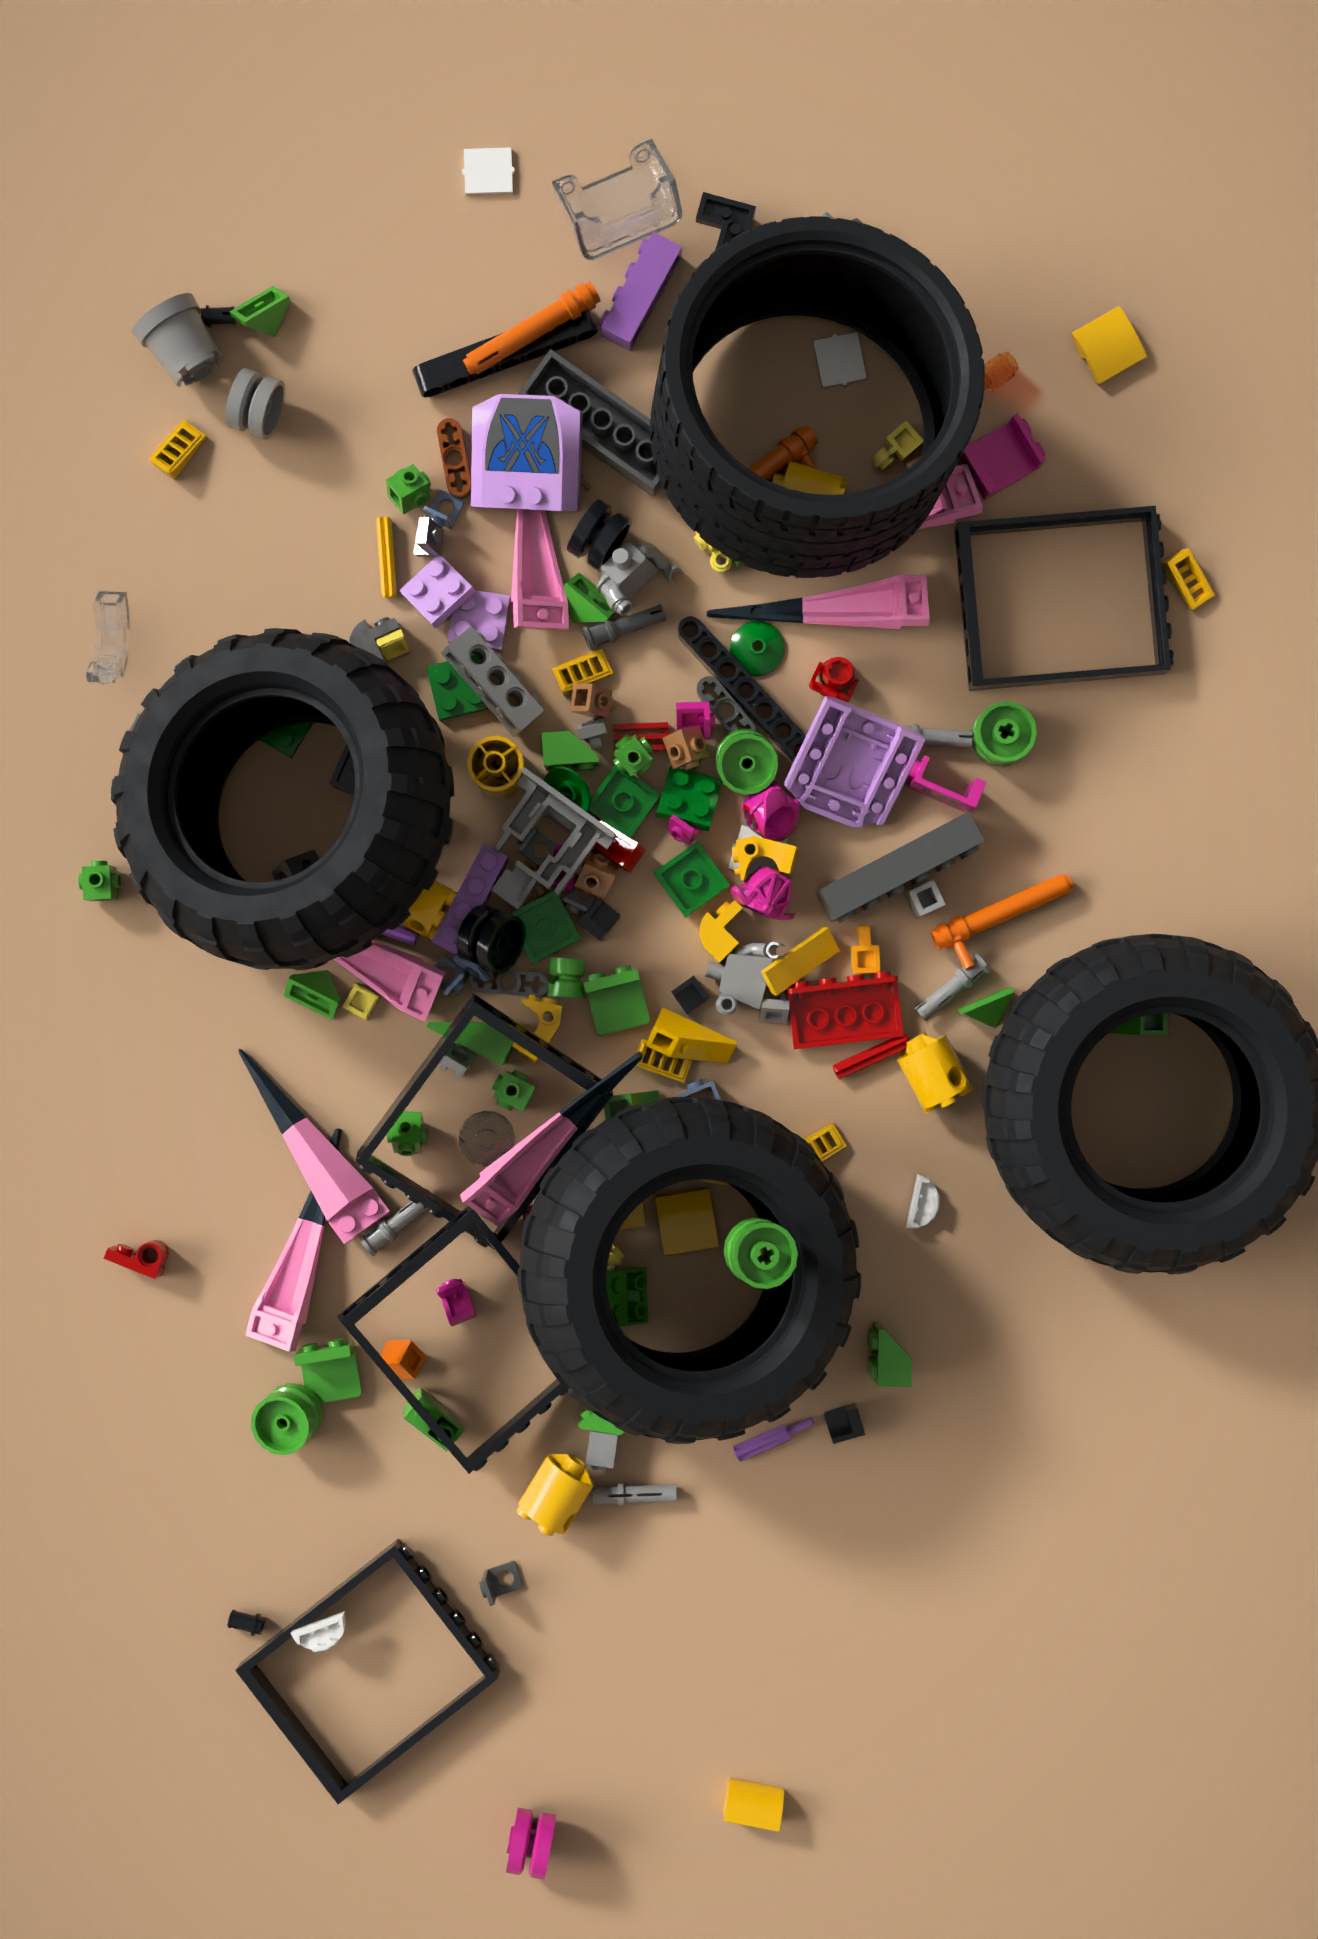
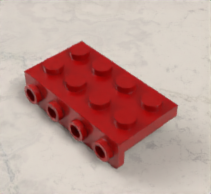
M891 971L874 973L875 978L865 980L863 974L847 976V982L836 983V978L820 979V985L809 986L808 981L795 982L792 988L786 989L787 1000H789L793 1049L903 1037L897 984L898 976H891Z

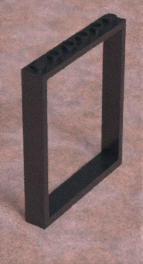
M1156 506L958 522L954 532L969 691L1164 675L1169 672L1171 666L1174 665L1173 650H1169L1168 639H1171L1172 630L1171 624L1167 623L1166 612L1169 610V599L1167 595H1164L1163 588L1167 577L1165 568L1161 566L1164 545L1162 541H1159L1158 531L1161 530L1160 514L1156 512ZM1142 521L1155 665L983 679L970 536Z
M475 994L471 996L357 1151L356 1157L358 1166L364 1172L376 1174L382 1178V1182L392 1189L398 1188L413 1203L418 1204L420 1202L428 1207L432 1215L437 1218L443 1217L448 1221H451L461 1211L372 1154L473 1016H476L587 1091L602 1080ZM613 1090L595 1108L561 1149L519 1209L503 1221L493 1232L500 1242L504 1240L538 1195L541 1188L539 1186L544 1176L571 1149L572 1143L588 1129L613 1096ZM474 1224L464 1231L472 1235L481 1246H489L494 1249Z
M469 1206L337 1316L343 1326L468 1474L473 1470H480L487 1463V1458L491 1454L503 1450L509 1443L508 1439L516 1432L519 1434L527 1429L532 1418L537 1414L545 1413L557 1396H563L568 1391L556 1379L472 1454L466 1457L355 1326V1323L472 1224L477 1227L518 1277L520 1265L476 1211Z
M399 1539L240 1662L235 1670L337 1804H340L495 1682L500 1672L498 1669L500 1665L495 1660V1657L491 1653L487 1654L481 1647L483 1643L480 1637L474 1631L470 1632L464 1625L466 1621L460 1611L451 1608L447 1603L449 1599L443 1589L434 1586L430 1580L432 1577L427 1568L417 1564L413 1558L415 1555L412 1549L406 1543L402 1544ZM394 1558L484 1676L347 1783L257 1664L292 1637L290 1634L292 1630L309 1624L386 1562Z

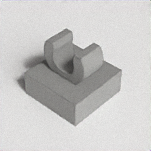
M596 718L576 724L580 740L588 738L592 750L602 747L599 735L607 733L603 718Z
M766 992L761 1002L759 1022L787 1024L789 1000H786L785 993H781L780 1000L770 999V992Z
M454 1042L440 1061L442 1064L441 1071L444 1072L447 1068H450L456 1072L453 1079L457 1080L466 1073L474 1062L476 1055Z

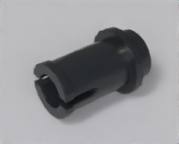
M206 305V308H201V318L208 328H211V325L218 324L236 325V319L230 315V311L235 309L234 306L210 308L209 305Z
M232 1610L227 1626L228 1628L250 1632L251 1636L261 1635L265 1618L261 1617L259 1613L255 1616Z

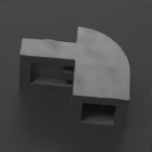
M385 617L375 622V627L370 628L365 619L362 620L353 629L349 643L374 654L387 664L376 639L400 629L399 623L395 617L392 619Z

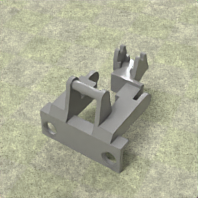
M525 767L521 769L523 775L516 784L527 792L501 827L505 833L496 844L494 850L499 853L512 835L524 842L539 820L546 816L569 831L571 835L555 857H552L550 854L547 856L536 873L517 860L513 871L506 869L491 891L516 909H519L527 902L538 882L551 890L562 872L565 871L567 874L558 883L554 891L559 896L597 842L608 849L617 837L615 832Z

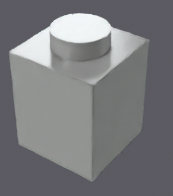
M934 880L905 893L916 918L946 905Z
M590 1431L586 1465H591V1469L595 1471H607L608 1468L613 1469L618 1435Z

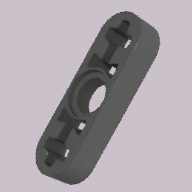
M706 676L698 682L697 695L702 702H709L710 712L715 713V718L728 734L739 730L735 724L731 728L727 725L735 721L738 715L742 717V719L738 720L741 727L745 728L748 726L751 730L756 731L754 723L718 679ZM705 683L709 686L712 684L716 686L714 693L718 698L721 694L725 696L719 699L714 707L710 704L714 702L711 694L704 695L702 693ZM724 703L731 704L734 708V714L730 718L721 717L718 713L720 705Z
M483 969L490 978H494L493 972ZM508 970L498 975L496 981L497 990L492 989L493 983H484L483 988H480L479 983L474 981L475 977L469 976L470 986L478 992L528 997L530 994L541 997L548 991L549 980L544 974L539 972ZM507 974H512L517 979V986L513 990H506L502 987V978ZM521 975H526L525 981L533 982L535 977H540V982L544 983V988H539L538 993H534L532 987L524 986L525 992H520L519 990L522 986Z

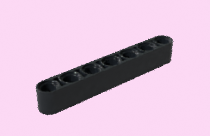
M585 310L578 319L574 321L570 319L478 375L476 373L470 375L463 360L467 358L466 354L498 335L420 363L412 369L421 396L427 398L546 355L550 349L557 351L589 339L598 333L592 313Z
M693 616L682 619L678 626V637L682 644L713 677L719 680L740 707L793 763L796 758L794 749L802 745L806 735L699 619ZM692 625L697 628L698 633L694 637H687L683 633L684 627ZM710 645L716 649L717 653L713 657H705L701 649L704 646ZM729 665L734 668L735 674L729 678L724 677L720 673L721 667ZM741 686H750L754 694L749 698L742 697L738 692ZM763 705L770 707L772 715L768 718L760 717L757 713L758 707ZM782 725L787 726L790 729L791 735L788 738H780L776 734V728Z

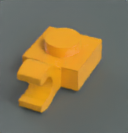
M857 926L859 946H851L852 974L881 972L879 945H871L870 926Z

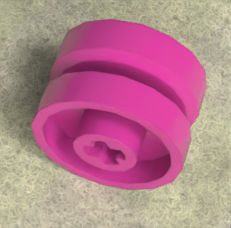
M518 1808L515 1825L511 1826L507 1847L509 1857L506 1873L520 1875L524 1870L527 1857L531 1858L530 1877L545 1880L556 1814L542 1812L538 1818L537 1829L534 1830L531 1829L533 1821L532 1810Z

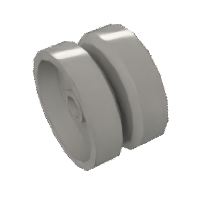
M243 368L237 374L228 396L225 413L227 426L241 432L249 428L252 436L264 440L268 439L276 428L282 412L285 397L284 382L271 376L265 377L262 380L259 372Z

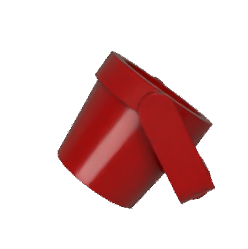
M834 657L825 661L824 664L819 661L809 687L824 697H834L849 703L859 679L855 678V670L850 661L843 657ZM819 671H820L819 677H820V682H821V683L815 681L816 678H817V676H818ZM851 687L848 695L842 693Z

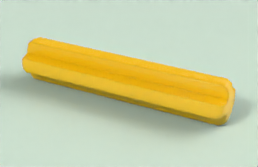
M379 517L376 521L381 592L383 598L390 599L397 597L392 520L390 517Z

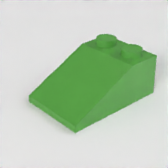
M429 1022L427 1028L443 1035L452 1022ZM469 1022L455 1041L500 1065H506L513 1051L512 1045L514 1041L485 1022Z

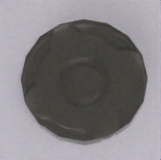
M481 1111L471 1115L464 1121L459 1131V1146L462 1154L469 1162L483 1165V1167L491 1165L512 1149L515 1144V1132L512 1124L505 1116L494 1111Z

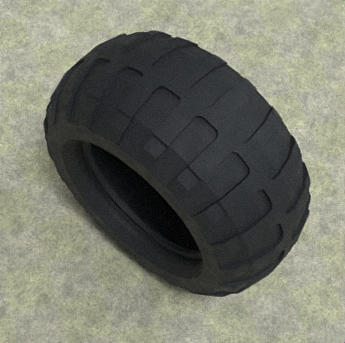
M270 628L264 629V633L258 635L235 634L220 639L213 649L206 651L200 656L190 655L175 666V674L159 690L153 688L141 703V706L145 709L137 719L132 732L126 731L121 741L119 751L123 753V757L120 763L119 775L112 779L111 800L116 805L117 816L116 828L113 829L117 848L130 865L131 873L129 877L145 902L151 904L158 911V915L172 932L190 941L207 953L231 962L263 970H308L327 964L328 961L343 956L348 958L372 946L371 941L384 933L387 929H396L411 915L409 908L415 903L424 889L429 891L439 873L435 868L440 859L443 846L450 843L453 821L449 814L450 798L455 796L452 767L448 765L446 760L445 744L441 729L428 712L419 694L408 682L379 657L350 644L347 640L338 636L325 633H312L310 635L301 633L297 629ZM299 723H322L337 727L349 747L355 771L354 800L342 833L325 855L296 875L272 882H247L240 876L228 859L219 830L220 799L232 768L250 746L274 730Z
M1166 934L1131 935L1097 942L1068 958L1061 959L1048 968L1046 973L1026 992L1024 991L1016 999L1011 1007L1012 1011L1004 1022L999 1035L995 1036L989 1052L990 1062L986 1073V1082L982 1088V1108L985 1114L986 1141L990 1155L1010 1196L1026 1215L1052 1239L1082 1258L1090 1259L1126 1273L1164 1272L1169 1275L1192 1272L1198 1269L1197 1267L1216 1261L1226 1262L1246 1252L1244 1247L1254 1242L1261 1235L1269 1236L1280 1228L1287 1220L1284 1214L1292 1207L1299 1195L1306 1196L1316 1178L1311 1173L1318 1160V1039L1311 1024L1302 1018L1297 1007L1294 1005L1292 996L1277 980L1268 977L1261 969L1253 965L1251 960L1235 951L1227 950L1213 943L1193 937ZM1174 1013L1184 1017L1203 1030L1212 1039L1225 1059L1233 1090V1107L1228 1129L1222 1142L1210 1159L1195 1172L1177 1182L1147 1189L1122 1187L1104 1181L1086 1161L1075 1137L1071 1116V1101L1077 1075L1083 1062L1095 1045L1115 1028L1139 1017L1151 1014Z
M670 1097L665 1098V1100L625 1108L594 1129L587 1130L572 1143L571 1149L544 1176L531 1212L526 1216L523 1224L518 1286L521 1292L529 1333L543 1360L557 1380L584 1408L612 1423L616 1428L636 1436L644 1435L665 1440L666 1443L690 1444L694 1443L695 1440L717 1438L721 1441L746 1434L745 1429L753 1427L762 1421L767 1420L770 1423L783 1417L791 1411L789 1408L791 1403L797 1400L808 1388L814 1390L826 1377L827 1373L824 1369L833 1358L838 1346L844 1347L851 1331V1325L848 1324L852 1312L853 1301L855 1298L859 1299L861 1273L856 1268L857 1257L855 1249L859 1248V1240L855 1221L848 1214L843 1200L844 1193L839 1181L824 1166L808 1142L798 1134L793 1133L781 1123L773 1120L772 1117L736 1103L710 1098ZM691 1180H715L728 1183L745 1197L753 1207L758 1218L767 1219L783 1227L795 1240L798 1256L796 1267L790 1278L780 1286L763 1289L754 1310L743 1324L731 1335L709 1347L691 1352L671 1353L653 1350L630 1340L623 1334L612 1313L606 1282L610 1250L620 1227L639 1204L657 1191L670 1185Z

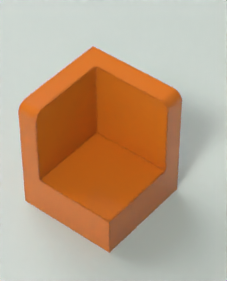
M388 1340L380 1354L400 1379L408 1380L416 1379L427 1357L412 1340Z

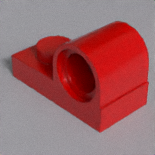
M597 818L598 821L615 832L617 837L608 849L598 842L593 849L631 873L646 850L636 841Z
M159 1240L149 1241L141 1245L136 1254L133 1253L134 1249L124 1244L114 1245L106 1250L103 1259L153 1279L162 1276L169 1256L168 1247ZM149 1247L156 1249L158 1252L156 1262L148 1258L147 1251Z

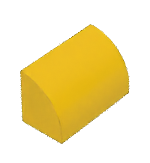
M729 1778L723 1808L724 1821L779 1832L783 1812L784 1788Z

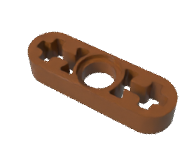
M446 418L437 426L446 484L449 493L453 497L465 499L471 494V475L463 432L458 421ZM452 426L453 430H457V432L453 433L455 445H450L447 434H443L447 432V427ZM452 452H458L462 455V462L457 466H452L447 462V457ZM460 472L462 483H467V485L463 486V491L458 492L455 487L452 488L457 483L454 473Z

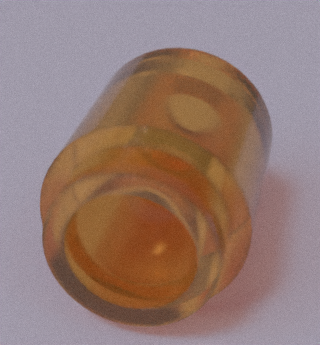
M1009 352L999 353L984 364V390L988 389L994 392L1015 376V372L1018 371L1019 367Z

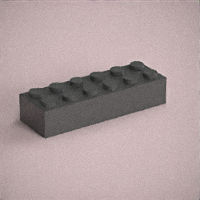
M550 349L518 394L557 396L574 408L583 412L582 447L654 498L662 484L652 456L650 419Z
M967 812L821 888L816 894L830 921L838 919L839 923H842L857 915L855 909L862 906L865 911L882 902L880 896L887 894L888 898L905 890V883L911 881L912 885H915L931 876L930 870L935 868L938 873L956 863L954 860L956 856L959 855L962 860L980 850L978 845L985 840L970 812Z

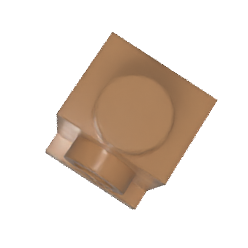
M574 684L570 711L592 718H609V713L614 708V700L611 698L612 690L598 687L595 684ZM584 693H587L586 706H583Z

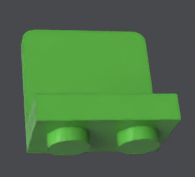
M631 965L616 968V974L606 977L604 972L589 975V981L583 982L595 1029L599 1035L645 1025L650 1021L638 969L632 970Z
M345 1338L328 1341L329 1345L318 1347L317 1343L301 1346V1350L294 1354L295 1366L301 1365L304 1386L312 1390L320 1403L355 1398L361 1395L362 1386L354 1341L345 1342Z

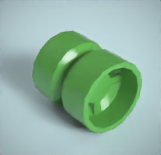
M550 957L549 973L553 975V979L548 981L547 996L583 999L584 984L580 981V978L585 974L586 960Z

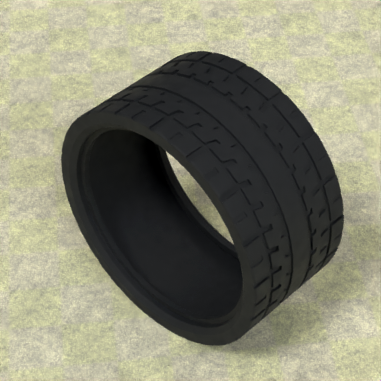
M822 216L782 219L781 222L773 221L757 226L732 238L730 243L726 242L710 254V257L697 267L692 273L691 279H688L683 286L670 313L663 342L650 414L651 450L654 464L657 467L658 477L663 489L667 490V497L673 507L680 513L681 518L694 532L697 531L700 538L714 549L719 550L723 555L736 562L740 561L747 567L778 576H795V578L841 575L842 572L847 571L849 573L859 570L888 556L891 550L895 551L909 539L910 535H913L920 528L932 511L977 425L980 415L979 410L984 396L985 367L984 359L981 358L983 351L979 334L976 331V325L969 309H966L964 306V300L946 275L916 248H913L892 234L889 235L881 229L858 223L857 221L842 218L830 219V217ZM802 315L823 318L846 325L862 333L884 349L899 365L909 380L918 400L923 419L924 446L922 457L894 479L877 487L855 493L840 495L811 494L774 484L742 465L714 435L697 400L693 382L695 368L703 357L723 338L739 328L756 321L772 317Z

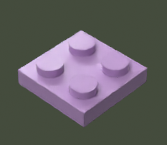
M441 555L436 556L399 590L435 629L476 592Z
M475 590L476 592L452 613L448 643H451L472 626L474 630H478L484 635L486 644L492 650L503 651L511 597L509 595Z

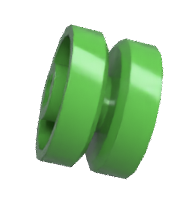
M1010 701L997 702L986 708L973 723L971 730L973 733L971 737L972 748L977 757L986 764L996 767L1010 766L1027 755L1034 746L1037 736L1036 722L1031 713L1022 705ZM999 731H1004L1006 733L1005 739H1003L1000 736L1002 732Z
M751 729L735 730L727 734L718 744L715 753L716 769L723 783L732 791L744 795L756 794L766 789L775 779L778 770L777 754L770 741L760 732ZM745 758H750L752 762H747V766H743L742 761Z
M750 1218L743 1220L731 1229L725 1240L724 1257L726 1265L734 1276L754 1288L769 1289L780 1286L790 1278L796 1267L798 1251L795 1240L786 1229L767 1219Z
M295 1383L283 1384L278 1386L255 1407L251 1416V1429L255 1439L264 1449L273 1454L288 1455L298 1451L318 1432L323 1421V1409L318 1397L309 1388Z

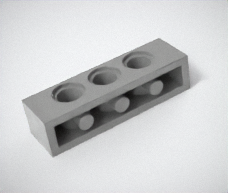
M472 626L466 629L441 652L443 657L513 737L544 711L540 700L525 689L521 678L506 667L503 657L498 652H493L486 644L484 635L480 631L474 630ZM471 654L478 655L481 659V664L474 663L471 659ZM489 675L496 676L499 679L500 685H494L490 681ZM508 696H512L517 700V707L509 703Z

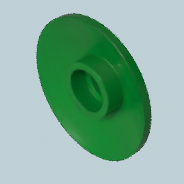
M752 621L742 625L734 633L730 643V654L750 675L762 676L775 670L781 663L784 656V641L779 631L771 624L762 621ZM755 642H760L763 645V649L755 651L752 645Z
M556 767L547 773L544 782L587 812L591 804L590 791L578 773L566 767Z

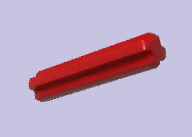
M905 1033L903 1037L891 1038L834 1064L833 1071L838 1079H843L906 1050V1042L909 1041V1038Z

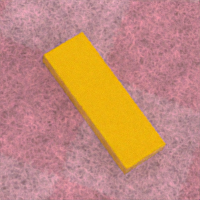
M822 927L784 954L783 959H777L760 972L772 995L777 996L840 950L829 928Z

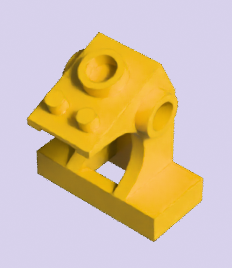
M757 836L737 839V846L732 847L734 863L739 862V868H734L735 875H740L743 881L747 878L751 863L759 857L773 859L780 872L793 875L799 848L796 846ZM754 845L756 851L754 854L749 855L748 847Z
M529 994V998H522L521 1003L533 1010L538 1016L539 1025L534 1034L550 1043L560 1028L562 1006L557 1005V1000L542 997L541 1002L535 1001L536 996ZM545 1015H552L554 1019L551 1022H546L543 1017ZM513 1043L512 1048L515 1052L535 1065L539 1061L538 1057L517 1043Z

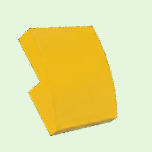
M1120 306L1115 307L1071 333L1080 357L1086 359L1095 383L1098 384L1147 357L1134 328Z
M710 1189L655 1198L665 1257L719 1248Z

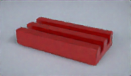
M668 722L613 724L614 750L617 749L615 744L626 736L619 735V731L663 729V733L636 734L640 739L645 737L646 740H663L662 738L669 735ZM664 741L663 744L651 745L654 749L653 751H667Z

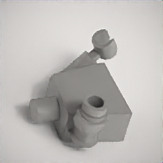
M629 541L621 548L616 549L612 557L602 565V576L597 584V592L603 594L613 612L624 616L633 606L629 600L660 572L659 569H663V575L671 583H676L671 578L672 573L678 571L683 575V571L675 563H668V558L654 545L643 543L634 546Z
M750 943L737 947L732 954H728L725 965L709 961L705 977L720 981L718 989L720 994L715 1005L718 1012L727 1016L731 1015L736 1011L738 1002L757 1010L760 1009L767 984L760 971L769 966L773 959L780 960L784 958V956L776 954L777 947H785L783 943Z

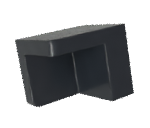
M599 897L580 920L579 924L598 940L602 941L620 919V914Z
M694 975L671 991L686 1014L709 999V996Z
M855 1403L824 1412L833 1444L865 1435Z

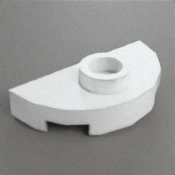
M919 1174L916 1176L905 1228L918 1229L928 1224L935 1218L939 1210L940 1196L935 1185L928 1178Z
M345 1611L292 1630L290 1634L298 1645L301 1644L313 1652L326 1651L336 1645L344 1634L346 1626Z

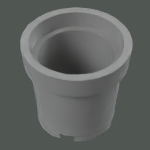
M191 293L173 296L156 305L144 314L132 329L133 335L143 347L150 349L177 387H181V382L187 386L204 378L212 372L209 366L214 362L219 366L224 358L200 316L201 309Z

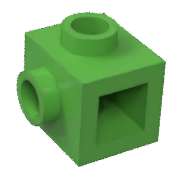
M414 464L405 469L398 470L393 476L386 479L387 495L403 515L416 507L423 506L430 500V479L425 472H420Z
M635 734L630 738L626 735L615 744L617 747L614 750L616 759L613 762L623 774L627 771L630 776L636 772L638 775H641L652 766L650 763L653 759L651 752L654 749L645 737L640 739ZM636 752L639 756L638 760L635 762L628 759L629 753Z
M91 861V866L82 867L78 883L80 890H83V900L90 902L118 900L121 874L117 871V867L108 865V861Z
M514 1069L513 1073L507 1071L504 1076L498 1075L492 1087L496 1091L493 1097L499 1099L497 1102L499 1106L509 1111H512L514 1107L523 1112L537 1086L527 1081L529 1076ZM511 1085L517 1088L516 1095L510 1094L509 1087Z
M403 1111L387 1133V1142L392 1143L394 1153L402 1156H412L414 1153L422 1154V1144H427L428 1128L424 1127L422 1112Z

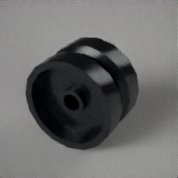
M597 499L589 507L575 528L568 542L567 551L577 558L588 554V565L601 572L602 565L612 557L613 552L620 548L625 540L632 520L621 512L611 517V506L601 499Z
M482 904L474 907L461 923L457 935L459 957L476 963L482 969L496 974L507 972L516 963L522 952L525 941L524 923L517 916L501 912Z

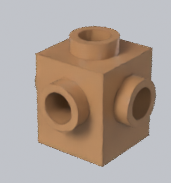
M700 726L683 728L662 738L673 769L684 767L685 771L700 767V761L710 757Z
M590 852L575 873L577 878L574 886L586 894H594L605 899L616 877L619 865L609 861L604 855Z

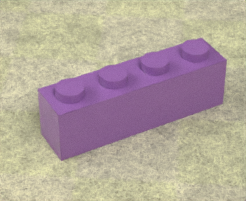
M652 232L649 240L645 238L642 241L638 250L640 256L637 262H632L629 265L625 274L627 280L624 286H618L612 298L614 302L610 311L605 310L599 322L602 337L628 351L632 350L682 257V247L655 232Z
M483 843L431 942L454 954L458 953L457 935L461 923L474 907L487 904L493 892L491 889L501 877L510 860L507 855L501 852L498 853Z

